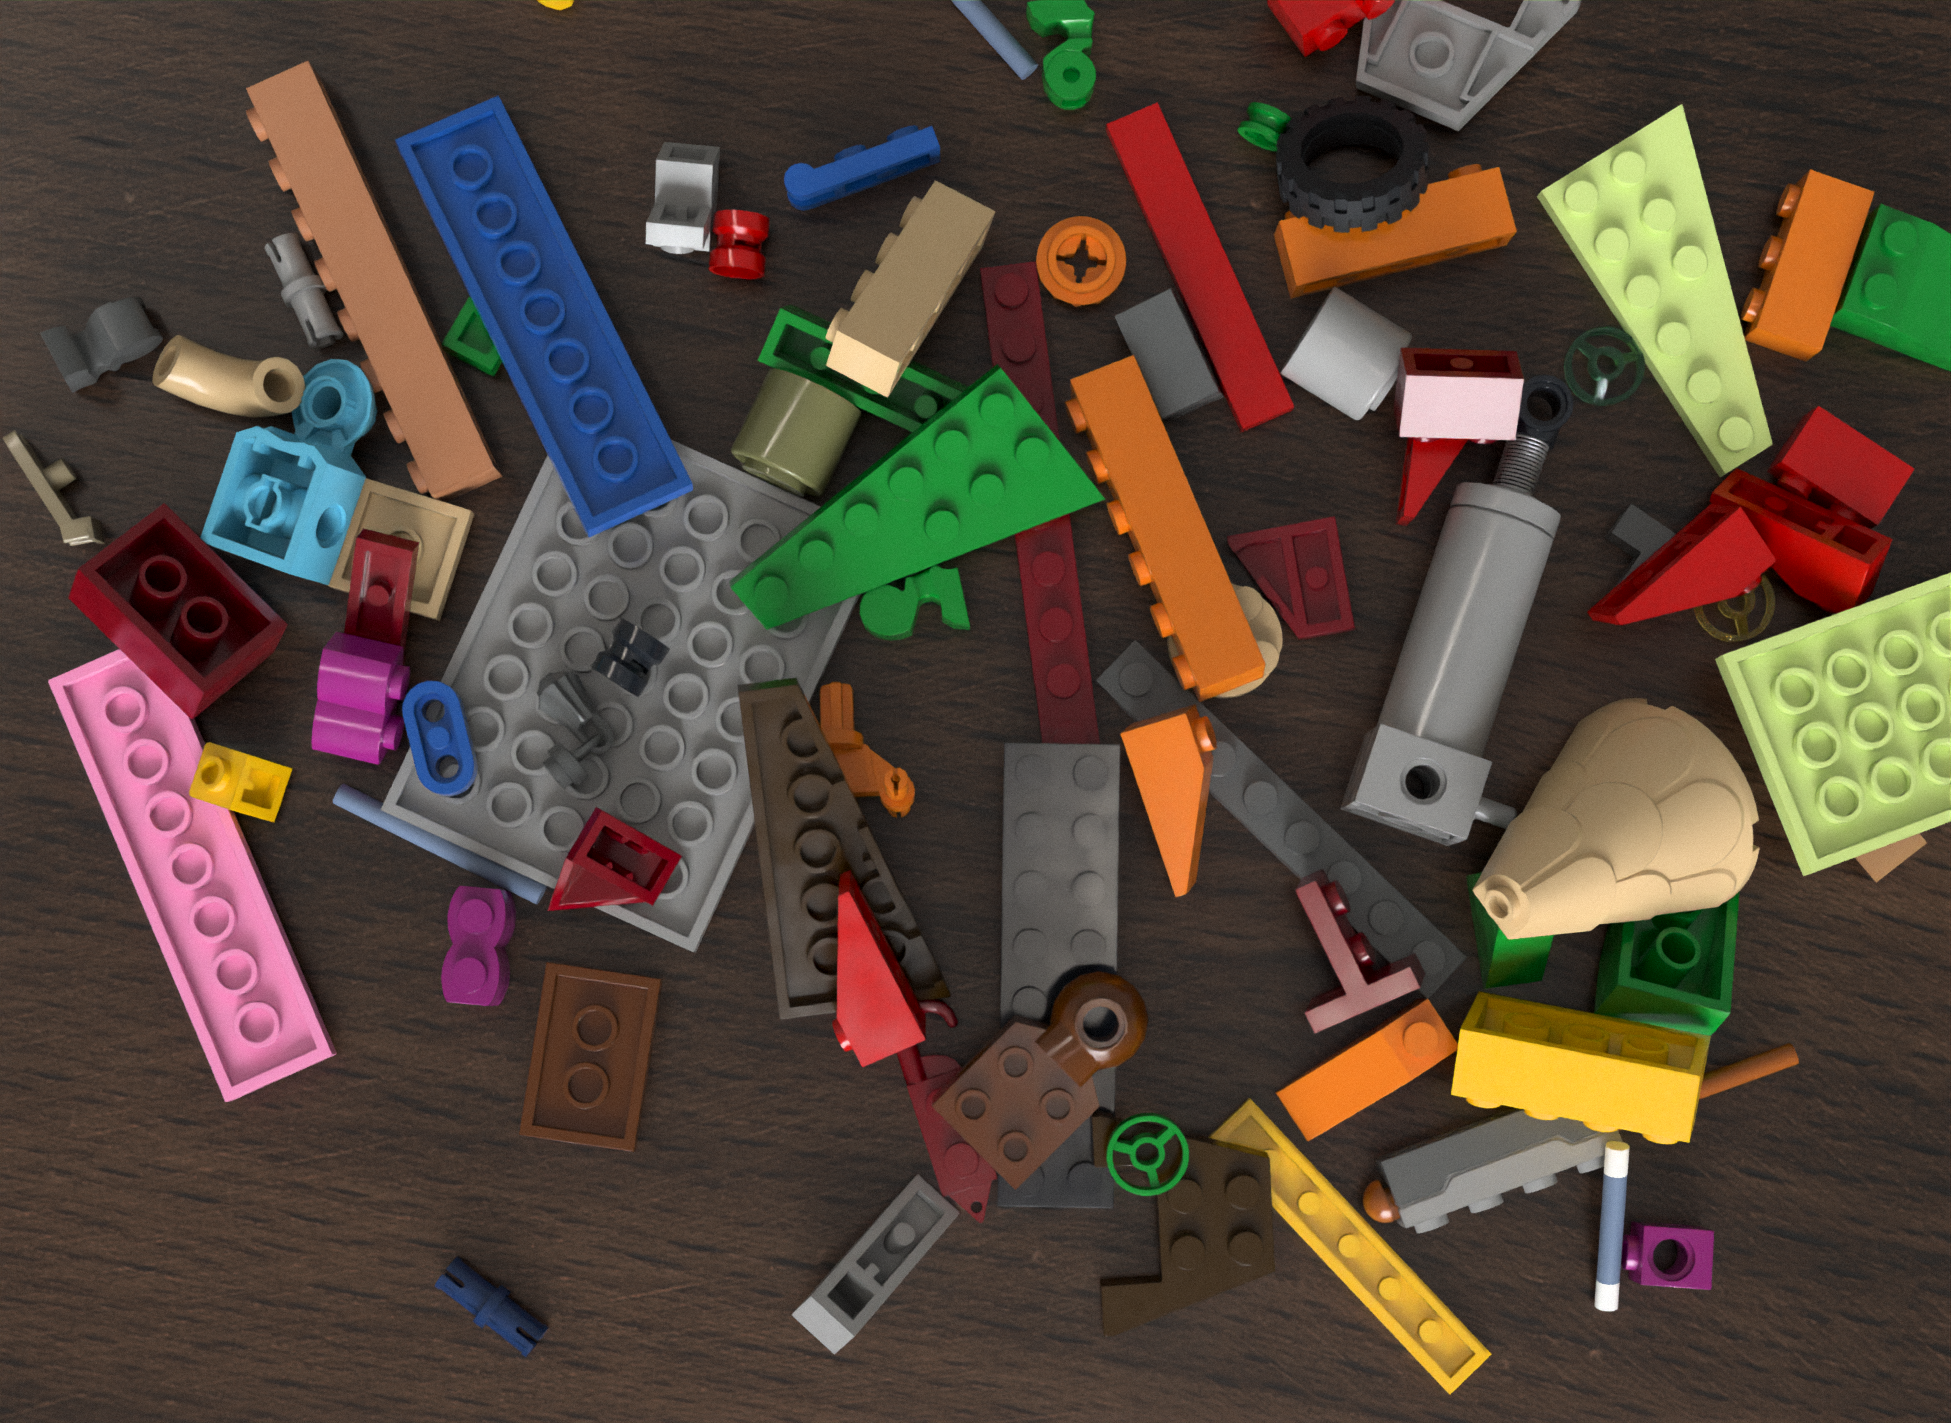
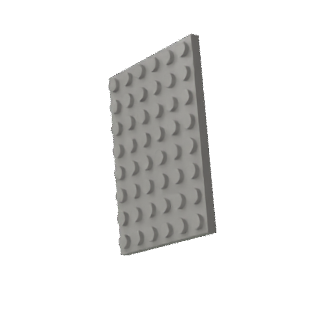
M671 440L693 483V491L588 538L547 455L441 680L442 683L453 688L462 699L478 763L476 778L472 785L460 794L444 796L428 790L419 780L410 747L381 810L555 889L565 858L595 807H598L670 848L682 857L653 906L643 902L595 908L696 953L755 825L737 685L797 678L810 704L860 594L766 630L730 588L729 581L818 510L820 506ZM621 618L639 627L670 649L662 663L653 665L647 673L648 684L639 698L590 667L600 651L608 650L614 641L612 631ZM564 670L568 673L579 675L588 699L598 714L611 727L614 735L612 747L605 753L595 754L591 752L580 761L589 777L578 786L572 783L565 790L551 776L542 763L550 757L547 751L558 742L571 753L582 744L563 724L538 709L539 697L537 695L539 683L548 673ZM435 701L429 705L426 717L430 722H437L444 716L445 708L443 703ZM591 720L582 727L590 738L601 733ZM455 757L443 759L439 767L441 775L444 778L454 776L458 771V761Z

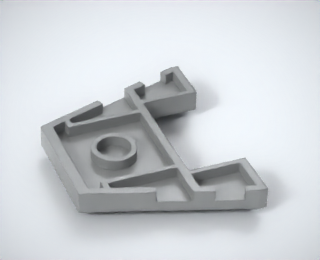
M1395 0L1393 5L1379 17L1368 20L1366 17L1364 18L1356 88L1378 98L1396 103L1397 106L1459 131L1577 13L1581 0H1523L1511 26L1508 28L1442 0Z

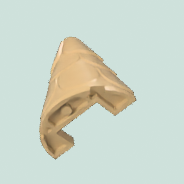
M1629 698L1611 702L1578 722L1553 766L1540 779L1523 812L1508 825L1472 891L1507 939L1591 931L1599 924L1649 920L1655 915L1719 907L1744 887L1753 873L1760 847L1753 845L1752 825L1759 821L1751 788L1739 764L1720 739L1686 712L1674 706L1664 710L1648 705L1647 699Z

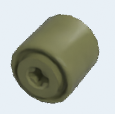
M769 369L731 448V452L736 459L743 463L742 468L762 481L800 497H804L805 494L823 496L862 414L855 405L819 384L784 370Z

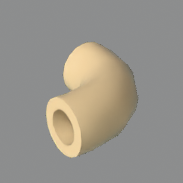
M181 335L173 337L163 349L155 365L152 380L154 386L197 405L227 414L253 418L283 415L293 411L302 402L301 398L305 390L302 373L288 359L273 357L255 361L236 358L216 352Z

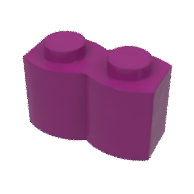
M341 632L334 633L323 648L317 682L318 700L312 727L313 750L377 765L381 763L389 749L397 750L404 730V719L401 716H397V700L404 699L411 674L410 667L403 665V647Z
M459 886L456 889L448 910V931L453 945L447 952L441 974L442 990L447 1002L482 1006H499L502 1002L510 980V964L505 947L512 937L516 922V907L510 891Z

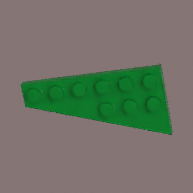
M996 364L729 581V585L765 629L768 630L1105 500V498L1002 368Z

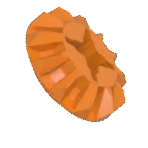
M1087 216L1064 219L1053 225L1045 233L1039 244L1036 256L1039 280L1054 299H1060L1072 304L1074 307L1093 303L1099 304L1116 291L1122 281L1126 269L1124 245L1118 234L1103 221ZM1081 240L1086 241L1085 250H1088V259L1097 261V264L1101 265H1097L1096 268H1087L1085 276L1082 277V282L1076 283L1077 276L1074 275V266L1065 264V261L1058 260L1074 258L1077 249H1080Z

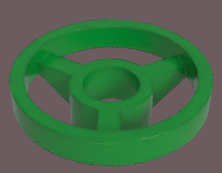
M1139 1113L1124 1119L1114 1128L1106 1146V1161L1112 1177L1123 1189L1136 1195L1153 1196L1170 1190L1181 1180L1188 1166L1189 1149L1183 1132L1172 1120L1156 1113ZM1140 1122H1157L1167 1126L1156 1134L1143 1132L1134 1136L1131 1141L1117 1140L1123 1131ZM1176 1134L1182 1147L1181 1162L1176 1172L1168 1180L1159 1184L1156 1169L1163 1163L1165 1158L1163 1145ZM1144 1143H1152L1157 1147L1155 1157L1148 1161H1143L1136 1157L1137 1148ZM1113 1150L1129 1154L1132 1164L1137 1169L1147 1171L1151 1187L1136 1186L1124 1180L1114 1167Z

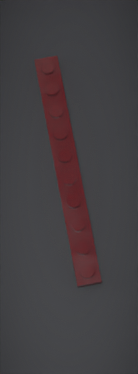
M1036 261L980 268L992 368L996 364L1002 368L1060 441ZM1068 513L1014 534L1041 742L1100 744L1070 514Z

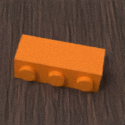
M1811 169L1795 185L1787 184L1776 211L1777 216L1783 217L1777 237L1771 235L1768 238L1759 260L1758 267L1766 270L1760 289L1754 287L1751 289L1741 313V320L1748 322L1744 333L1745 341L1805 362L1822 350L1875 193L1874 191Z

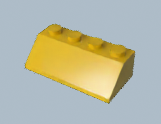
M1479 991L1460 1028L1451 1095L1465 1097L1468 1103L1482 1108H1496L1500 1105L1524 1109L1528 1116L1541 1120H1554L1559 1117L1583 1121L1586 1127L1600 1132H1614L1618 1129L1642 1133L1643 1137L1647 1140L1659 1144H1674L1678 1141L1689 1143L1695 1123L1711 1036Z

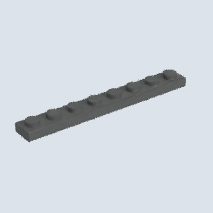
M1136 640L1095 681L1135 722L1196 704L1199 716H1207L1209 718L1217 742V748L1211 750L1214 759L1209 793L1300 880L1321 869H1324L1330 882L1337 880L1345 891L1351 911L1346 913V916L1356 934L1363 932L1369 940L1372 949L1388 964L1416 953L1425 972L1421 987L1416 989V991L1424 999H1429L1466 960V955L1199 702L1195 696L1188 690H1183L1180 682Z

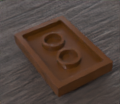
M546 962L519 1135L630 1152L636 1151L663 979Z

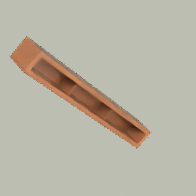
M306 61L246 88L254 105L253 108L246 110L247 117L259 140L262 142L269 139L277 156L269 160L271 170L283 192L292 189L300 207L291 211L293 218L305 241L308 242L312 239L316 241L322 258L314 261L317 271L327 290L331 292L337 289L346 308L337 311L338 317L350 341L353 343L359 339L361 340L368 359L360 362L362 370L372 384L374 393L383 390L391 410L383 413L384 418L396 442L399 444L406 441L415 460L406 465L419 493L422 495L430 492L434 499L448 502L502 477L320 76L310 62Z

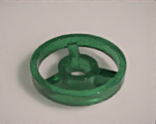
M1596 327L1582 333L1569 347L1564 361V373L1571 390L1583 401L1597 406H1611L1629 398L1641 384L1645 371L1644 356L1635 340L1628 333L1614 327ZM1594 335H1611L1625 342L1632 352L1622 354L1618 349L1611 346L1598 349L1584 340ZM1576 348L1589 358L1588 372L1597 381L1594 396L1585 392L1574 378L1572 358ZM1602 355L1611 357L1616 365L1614 373H1602L1597 367V358ZM1636 361V377L1630 389L1618 397L1604 398L1608 383L1615 380L1623 372L1625 364Z

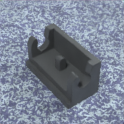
M1171 288L1114 316L1132 355H1134L1149 392L1163 420L1169 417L1172 420L1177 419L1224 397L1184 309Z

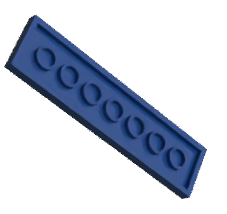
M499 95L395 139L397 149L588 538L693 491V483Z

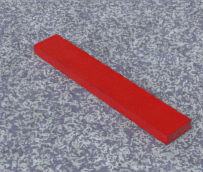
M1158 102L1106 124L1105 130L1240 431L1244 432L1292 411L1294 404Z

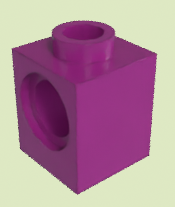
M1631 1221V1235L1624 1234L1622 1268L1629 1270V1280L1640 1285L1711 1290L1714 1231L1701 1226ZM1671 1239L1677 1249L1676 1261L1668 1269L1658 1270L1653 1261L1654 1249L1661 1241Z

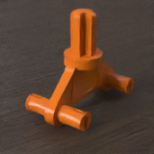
M831 682L830 684L823 685L819 691L820 726L854 796H880L881 803L891 816L897 818V812L901 813V817L906 816L915 799L913 782L908 778L907 773L903 769L898 767L896 769L873 752L868 745L864 744V736L855 731L854 692L851 685L841 682Z

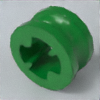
M1259 102L1249 103L1246 110L1249 120L1240 123L1237 130L1238 133L1256 146L1277 152L1278 138L1281 133H1286V125L1292 118L1270 105Z

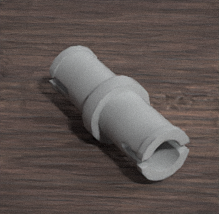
M287 233L272 239L273 243H267L264 249L267 255L270 256L284 287L281 291L283 301L287 307L294 309L307 337L310 349L317 350L336 343L335 340H340L344 334L338 326L324 296L327 288L321 277L314 274L301 246L298 234Z

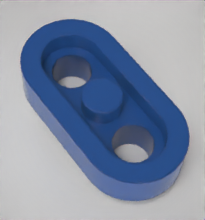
M425 681L419 683L407 693L402 706L403 719L418 778L428 790L444 796L460 794L472 785L478 770L477 758L462 699L453 688L442 682ZM435 701L442 702L445 708L444 716L437 722H430L426 717L428 705ZM446 757H455L459 766L457 773L450 778H444L439 770L440 763Z

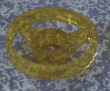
M1762 573V581L1760 582L1767 599L1766 613L1761 623L1753 631L1748 633L1747 615L1754 609L1756 603L1754 591L1759 585L1743 595L1746 604L1742 611L1731 609L1727 599L1717 602L1720 612L1724 616L1735 620L1738 635L1723 633L1711 625L1704 614L1702 606L1694 607L1700 625L1713 637L1727 642L1745 641L1760 634L1770 623L1775 610V594L1767 577Z

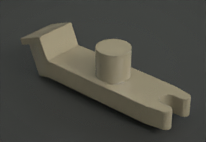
M14 430L4 436L3 440L59 525L63 542L69 543L70 546L90 542L105 544L101 522L92 516L77 518L60 492V489L77 479L69 464L63 458H60L45 468L22 434L19 435Z

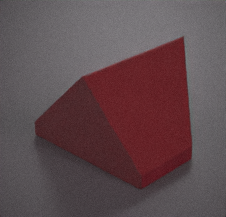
M595 807L565 858L547 911L643 902L653 906L682 856L608 812Z

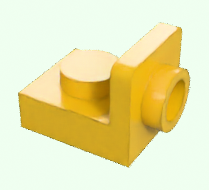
M208 742L204 746L189 795L190 797L274 823L292 768Z

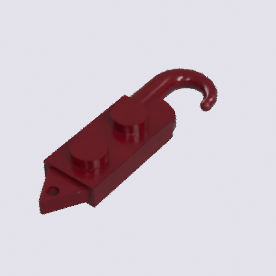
M939 999L918 1001L924 1013L938 1014L943 1017L951 1028L958 1025V1019L953 1009L944 1001ZM915 1044L896 1054L942 1196L949 1195L979 1223H983L992 1181L998 1179L996 1171L931 1106L932 1097L961 1069V1066L955 1059L946 1055L933 1054L921 1057L918 1045ZM975 1201L982 1204V1209L978 1212L971 1209V1204Z

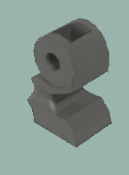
M129 297L114 303L108 302L96 308L88 319L85 330L77 334L68 332L66 326L54 327L40 332L72 393L83 387L95 384L102 373L108 370L117 371L122 363L143 357L160 345L163 337L159 330L153 328L145 313L146 305L142 298Z

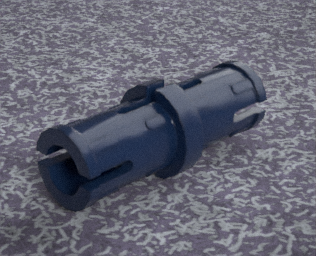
M457 1256L446 1270L461 1280L464 1286L445 1273V1275L442 1274L434 1287L438 1290L441 1289L476 1316L473 1322L481 1329L485 1325L489 1326L518 1349L521 1355L526 1358L537 1343L521 1332L519 1327L538 1341L547 1332L549 1326L542 1324L508 1298L511 1292L503 1285H500L498 1288L494 1287L462 1261L463 1259Z

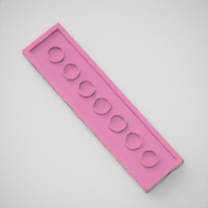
M120 649L48 680L225 1102L233 1101L336 1055L334 1045L234 811L190 797L189 790L205 746L195 719L191 720Z

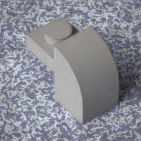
M671 142L663 143L656 158L655 203L646 222V244L661 247L662 250L674 254H686L694 250L710 251L713 239L714 213L716 212L718 197L720 147Z

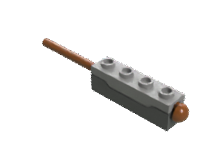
M1787 1043L1704 1073L1699 1100L1798 1065L1799 1059L1795 1048L1791 1043ZM1512 1107L1373 1158L1384 1188H1382L1378 1179L1369 1183L1363 1193V1206L1366 1213L1375 1221L1390 1223L1396 1220L1404 1228L1414 1226L1416 1233L1427 1232L1449 1223L1450 1221L1447 1216L1449 1212L1468 1206L1471 1213H1477L1502 1204L1504 1200L1501 1193L1523 1186L1525 1193H1531L1552 1186L1558 1182L1555 1173L1577 1166L1579 1173H1585L1604 1167L1606 1143L1610 1141L1622 1142L1619 1134L1622 1129L1614 1132H1600L1586 1127L1583 1121L1564 1117L1554 1120H1541L1528 1116L1524 1109Z

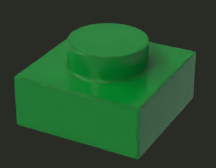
M469 297L441 345L444 352L494 377L502 360L471 297Z

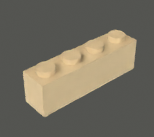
M936 180L923 200L914 196L900 222V227L904 229L899 236L889 233L880 248L875 261L879 267L875 273L865 270L860 277L851 296V301L854 302L853 307L850 311L840 308L832 320L826 334V339L831 341L833 345L826 366L888 398L982 249L995 211Z

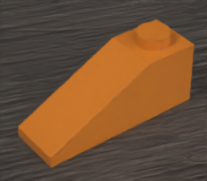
M1196 704L1132 723L1120 733L1175 897L1186 895L1196 883L1214 759L1211 750L1217 748L1212 724L1207 716H1199Z
M1418 998L1275 1092V1094L1306 1141H1310L1421 1075L1457 1051L1458 1043L1429 999Z

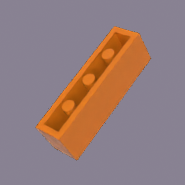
M1473 164L1455 169L1448 173L1449 179L1428 184L1425 194L1419 193L1420 202L1411 212L1406 209L1402 212L1400 220L1392 224H1388L1386 221L1378 223L1377 229L1362 232L1361 227L1350 228L1349 233L1334 232V227L1327 225L1320 229L1309 225L1308 218L1305 216L1299 219L1290 211L1286 212L1285 220L1279 221L1274 238L1290 298L1506 246L1517 230L1500 168L1496 167L1482 171L1480 164Z

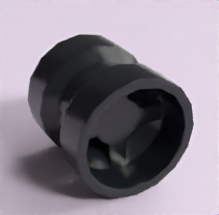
M621 618L612 631L614 641L608 650L600 651L590 667L639 698L648 684L647 673L653 665L662 663L670 649L639 627Z

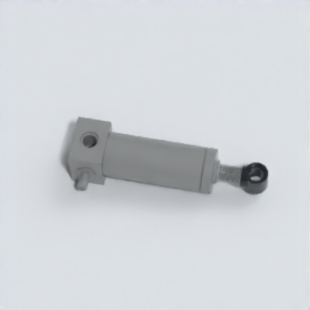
M1539 375L1532 377L1523 384L1516 439L1507 440V443H1505L1506 447H1504L1502 458H1500L1501 462H1499L1493 484L1463 482L1456 486L1377 726L1364 736L1340 808L1341 810L1446 846L1467 840L1474 818L1507 829L1510 822L1516 818L1517 811L1514 807L1482 797L1492 765V761L1482 757L1561 515L1556 510L1533 497L1534 490L1536 489L1535 486H1537L1538 478L1541 474L1540 471H1542L1543 463L1546 459L1545 456H1547L1546 452L1554 449L1560 428L1568 421L1573 412L1574 400L1571 390L1562 380L1555 376ZM1530 397H1541L1546 400L1551 406V420L1541 421L1532 417L1527 408V399ZM1407 773L1416 775L1422 781L1424 786L1422 799H1417L1407 790L1405 784Z

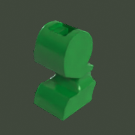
M1085 0L1027 2L1026 18L1031 29L1042 38L1060 34L1066 39L1064 43L1053 49L1043 58L1042 82L1044 91L1050 101L1059 108L1075 110L1083 107L1093 94L1096 80L1095 67L1088 58L1091 54L1093 42L1092 28L1095 13L1087 6Z
M937 565L931 566L920 574L907 577L905 590L901 591L891 585H882L869 590L863 596L860 603V617L865 629L872 636L882 640L894 641L912 636L920 606L925 602L931 601L941 607L943 623L954 629L970 630V622L958 568L943 569Z

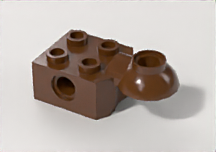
M1100 971L1080 975L1066 984L1053 1003L1050 1018L1051 1024L1049 1026L1037 1020L1014 1015L932 1097L931 1106L1015 1190L1100 1107L1092 1075L1097 1070L1119 1066L1134 1056L1145 1040L1148 1026L1145 1001L1135 986L1119 975ZM1100 1006L1109 1008L1115 1013L1117 1019L1113 1031L1104 1037H1094L1088 1034L1083 1028L1084 1017L1088 1011Z

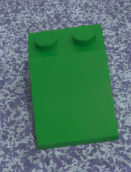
M1883 204L1877 206L1866 217L1830 326L1951 372V234L1931 222Z
M1740 891L1731 899L1715 908L1655 915L1649 920L1609 923L1599 962L1594 1014L1711 1036L1731 1014Z

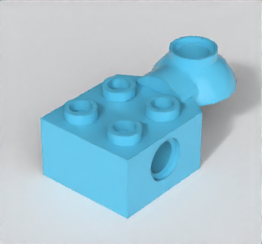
M330 359L316 364L303 376L305 390L301 398L302 402L292 411L295 428L294 434L273 426L267 428L255 426L236 432L200 537L206 544L279 571L329 585L366 476L351 457L355 442L371 430L377 415L372 384L361 368L348 360Z

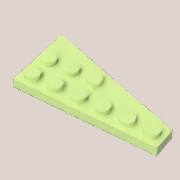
M1681 104L1546 187L1538 194L1537 198L1719 477H1722L1764 451L1773 443L1684 108Z

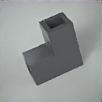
M1633 504L1623 509L1604 537L1633 557L1614 587L1676 535Z

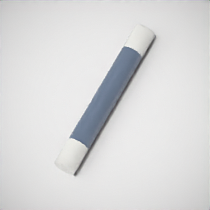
M1610 1141L1605 1146L1594 1306L1602 1311L1617 1310L1619 1300L1630 1148L1627 1143L1620 1141Z

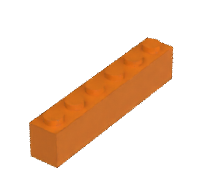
M1134 355L1070 379L1071 400L1064 402L1066 412L1075 433L1085 431L1093 449L1085 452L1088 465L1097 484L1105 481L1108 484L1114 501L1107 503L1109 515L1118 535L1126 532L1129 534L1136 551L1128 554L1133 573L1140 586L1150 584L1157 601L1156 604L1150 606V611L1160 636L1164 638L1171 635L1179 653L1178 656L1172 658V664L1183 690L1193 687L1198 701L1202 702L1263 678L1265 661Z

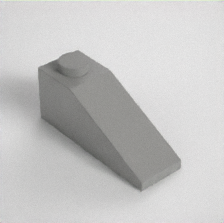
M917 1174L793 1312L792 1316L835 1355L856 1336L960 1212Z

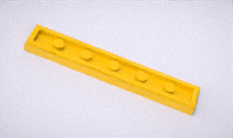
M1250 1098L1208 1136V1138L1267 1152L1270 1158L1272 1207L1447 1393L1451 1394L1492 1355Z

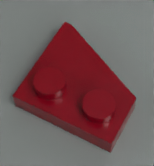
M1335 516L1227 536L1229 547L1299 640L1356 630Z

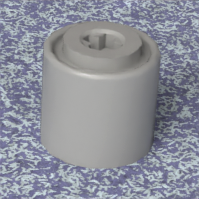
M1334 286L1299 339L1280 374L1352 419L1360 420L1369 409L1372 411L1377 409L1396 381L1400 348H1408L1412 335Z

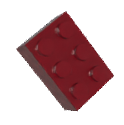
M165 503L79 567L68 597L191 720L272 655L288 625Z

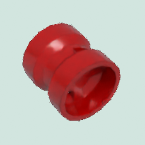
M720 210L715 212L713 233L717 236V246L710 252L709 271L720 276L736 279H758L764 277L766 258L762 254L761 249L762 242L769 236L770 219L765 215L744 210Z

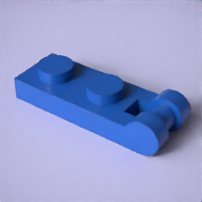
M913 125L898 129L887 136L886 143L867 150L865 145L846 148L834 156V162L815 169L804 163L792 165L784 176L785 188L790 204L798 210H810L941 162L940 145L933 127L930 126L919 130L918 126Z

